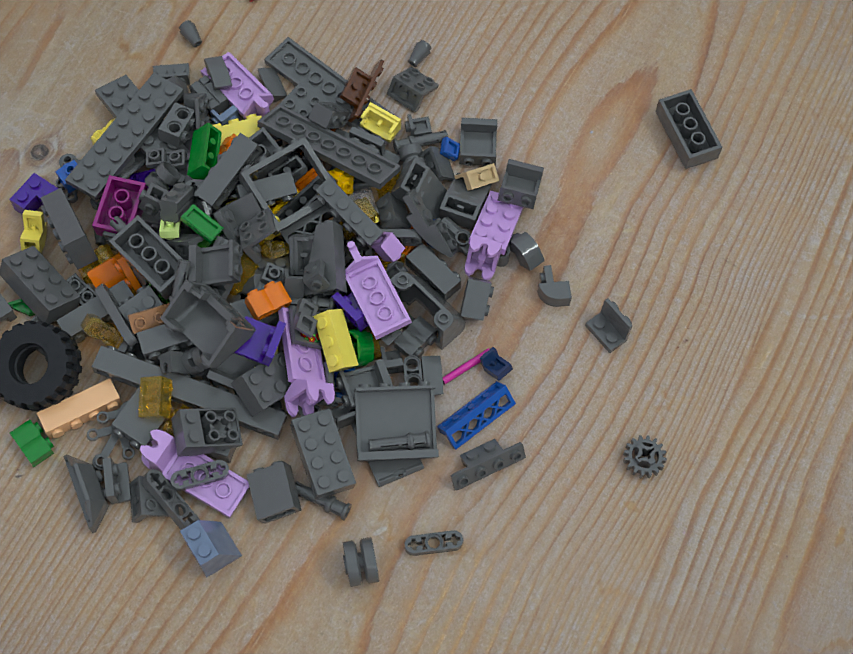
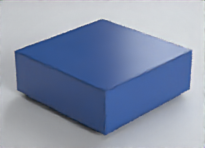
M446 136L442 138L440 154L452 161L458 160L460 144Z

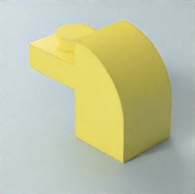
M24 210L22 214L24 231L20 237L21 251L35 246L42 253L47 238V222H44V213Z

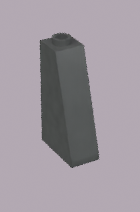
M326 220L323 224L316 225L309 263L319 259L325 263L324 277L330 283V287L314 294L304 285V296L308 298L314 296L318 298L333 296L336 292L340 294L347 293L343 226L334 220Z

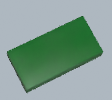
M194 204L180 218L182 222L210 244L223 231L221 225Z

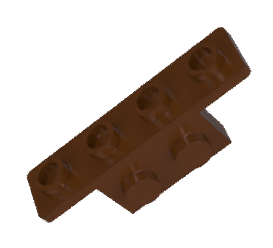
M381 59L374 65L370 76L357 67L352 70L339 97L354 107L348 119L350 123L361 117L363 113L362 107L370 99L368 94L375 88L377 84L375 80L383 72L384 68L382 65L384 60Z

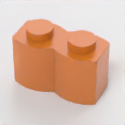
M271 281L264 286L265 289L259 291L254 289L247 293L244 302L255 320H262L278 312L282 307L287 308L290 306L292 300L281 281L276 283Z

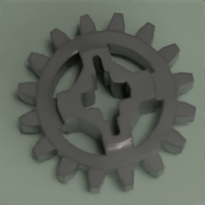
M639 435L638 441L632 438L631 444L627 443L625 447L627 450L623 452V455L626 456L623 463H629L626 469H633L632 475L640 473L639 476L642 478L646 474L649 479L652 473L657 476L659 470H663V464L667 461V458L663 456L667 452L666 450H661L662 443L656 444L657 438L651 441L650 435H647L646 439ZM633 450H634V454L636 455L634 459L632 458V451H633ZM656 454H657V463H655L656 460L654 459V456H655Z

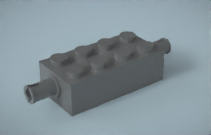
M138 215L127 225L119 216L114 217L118 224L111 220L110 226L118 233L109 241L110 244L167 300L172 295L178 259L182 258Z

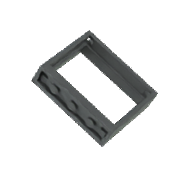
M305 137L300 140L295 138L288 143L289 146L286 148L279 147L273 151V155L270 157L265 155L258 159L257 164L254 166L247 165L241 169L238 179L248 194L252 192L255 195L262 210L267 209L269 206L250 176L299 148L302 149L322 182L330 177ZM316 200L278 222L273 214L276 231L273 233L274 236L324 205Z

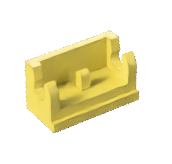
M371 102L361 115L362 121L360 126L391 143L401 129L400 118Z

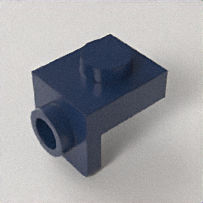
M494 347L480 357L484 371L498 381L513 370L512 365L500 357Z

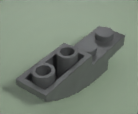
M415 189L408 191L404 195L403 200L411 211L406 218L412 227L433 248L450 258L453 257L458 250L456 240L450 236L447 225L442 222L440 217L435 220L432 219L431 212L426 209L421 195Z

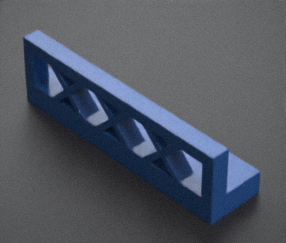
M496 381L439 424L437 429L447 437L453 449L456 450L516 403L507 386ZM505 395L508 402L504 406H498L500 398ZM488 407L493 408L488 418L483 417L485 409ZM472 419H478L476 427L468 429L469 422ZM458 430L462 431L461 438L455 442L452 435Z

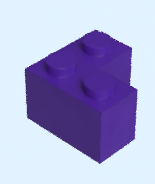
M33 173L9 200L14 209L20 214H23L24 210L37 211L44 205L41 197L58 188L36 173Z

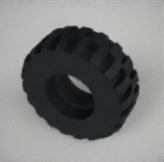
M32 320L25 321L24 325L18 323L12 327V330H7L2 334L3 337L0 339V397L4 398L6 403L21 409L39 412L62 402L66 397L72 395L74 386H77L80 381L78 377L79 373H82V366L80 365L82 356L80 352H77L78 345L71 339V335L49 323ZM44 349L48 357L47 370L40 380L28 384L23 372L25 361L32 352Z

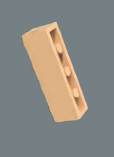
M109 378L56 405L37 412V415L49 439L61 437L64 435V432L71 429L80 428L87 421L96 420L97 414L101 411L111 412L117 410L123 403Z

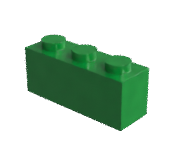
M206 123L193 132L187 175L193 179L205 180L209 170L217 164L222 132L210 123Z

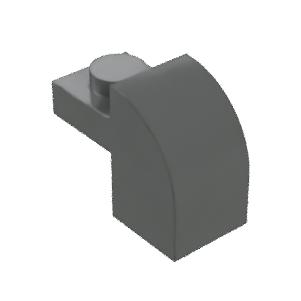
M527 232L512 235L508 247L511 252L516 254L520 266L531 271L545 261L538 244Z
M551 265L543 266V271L539 274L540 283L537 290L539 298L549 306H570L572 296L569 281L554 282Z

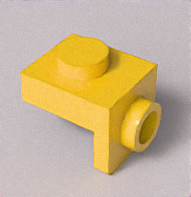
M338 168L327 171L347 195L353 193L354 176Z

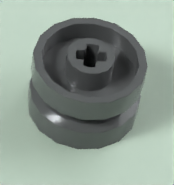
M371 537L360 540L361 552L358 553L356 543L353 540L343 542V560L346 575L348 574L350 587L361 586V572L365 573L366 581L369 584L379 582Z

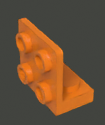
M119 253L87 272L95 288L102 283L111 288L122 280L125 281L130 290L133 289L135 292L142 287L127 261Z

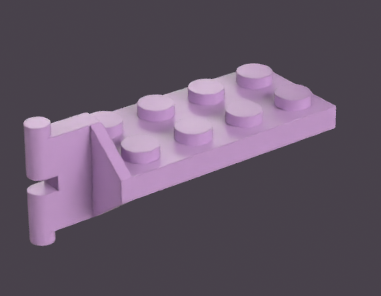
M230 52L223 55L222 58L228 69L232 87L220 89L221 92L228 98L229 103L238 109L244 119L251 114L261 115V117L265 116L270 112L269 106L274 100L273 95ZM206 67L200 70L202 76H208Z
M353 241L348 242L347 246L353 262L345 269L346 281L376 340L412 323L378 256L361 257Z

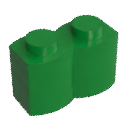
M29 419L11 431L10 435L31 465L35 467L54 454L51 450L54 445L48 437L45 439L42 437L41 433L44 431L37 422L33 424Z

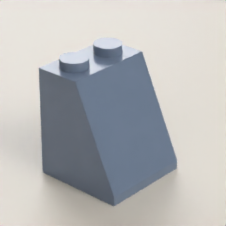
M197 520L180 531L206 578L242 556L222 522Z

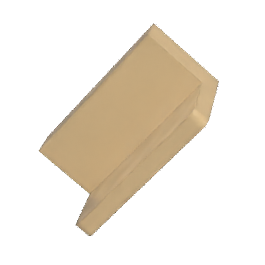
M494 163L454 176L455 179L464 178L467 191L499 181Z

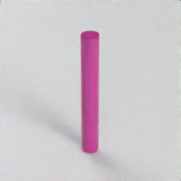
M489 348L443 377V384L449 383L480 363V357Z

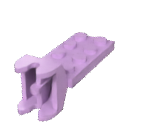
M490 190L469 238L468 244L470 245L464 268L467 276L474 274L475 270L479 269L482 271V279L490 280L493 277L500 254H505L524 207L497 201L499 193Z
M282 307L278 310L279 321L286 323L282 334L288 381L292 382L284 396L285 405L292 417L297 415L298 405L301 406L305 416L314 413V405L322 399L325 400L327 405L334 401V386L331 383H326L321 350L292 343L289 309Z
M152 430L150 432L153 439L151 447L149 445L140 446L143 464L150 470H159L170 483L173 473L214 461L204 454L178 456L175 438L162 430ZM220 465L214 471H210V467L207 468L209 478H212L213 472H218L219 475L223 474L225 468H221ZM202 470L194 473V478L198 481L206 477L205 472ZM229 470L227 477L222 480L183 491L230 518L250 487L246 479ZM191 473L187 474L188 478L181 479V476H178L177 481H175L174 483H178L179 486H182L183 481L188 479L189 484L193 483L191 481Z

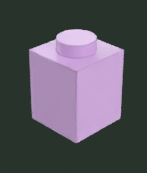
M383 232L382 237L371 246L383 261L388 262L398 260L405 249L392 232Z

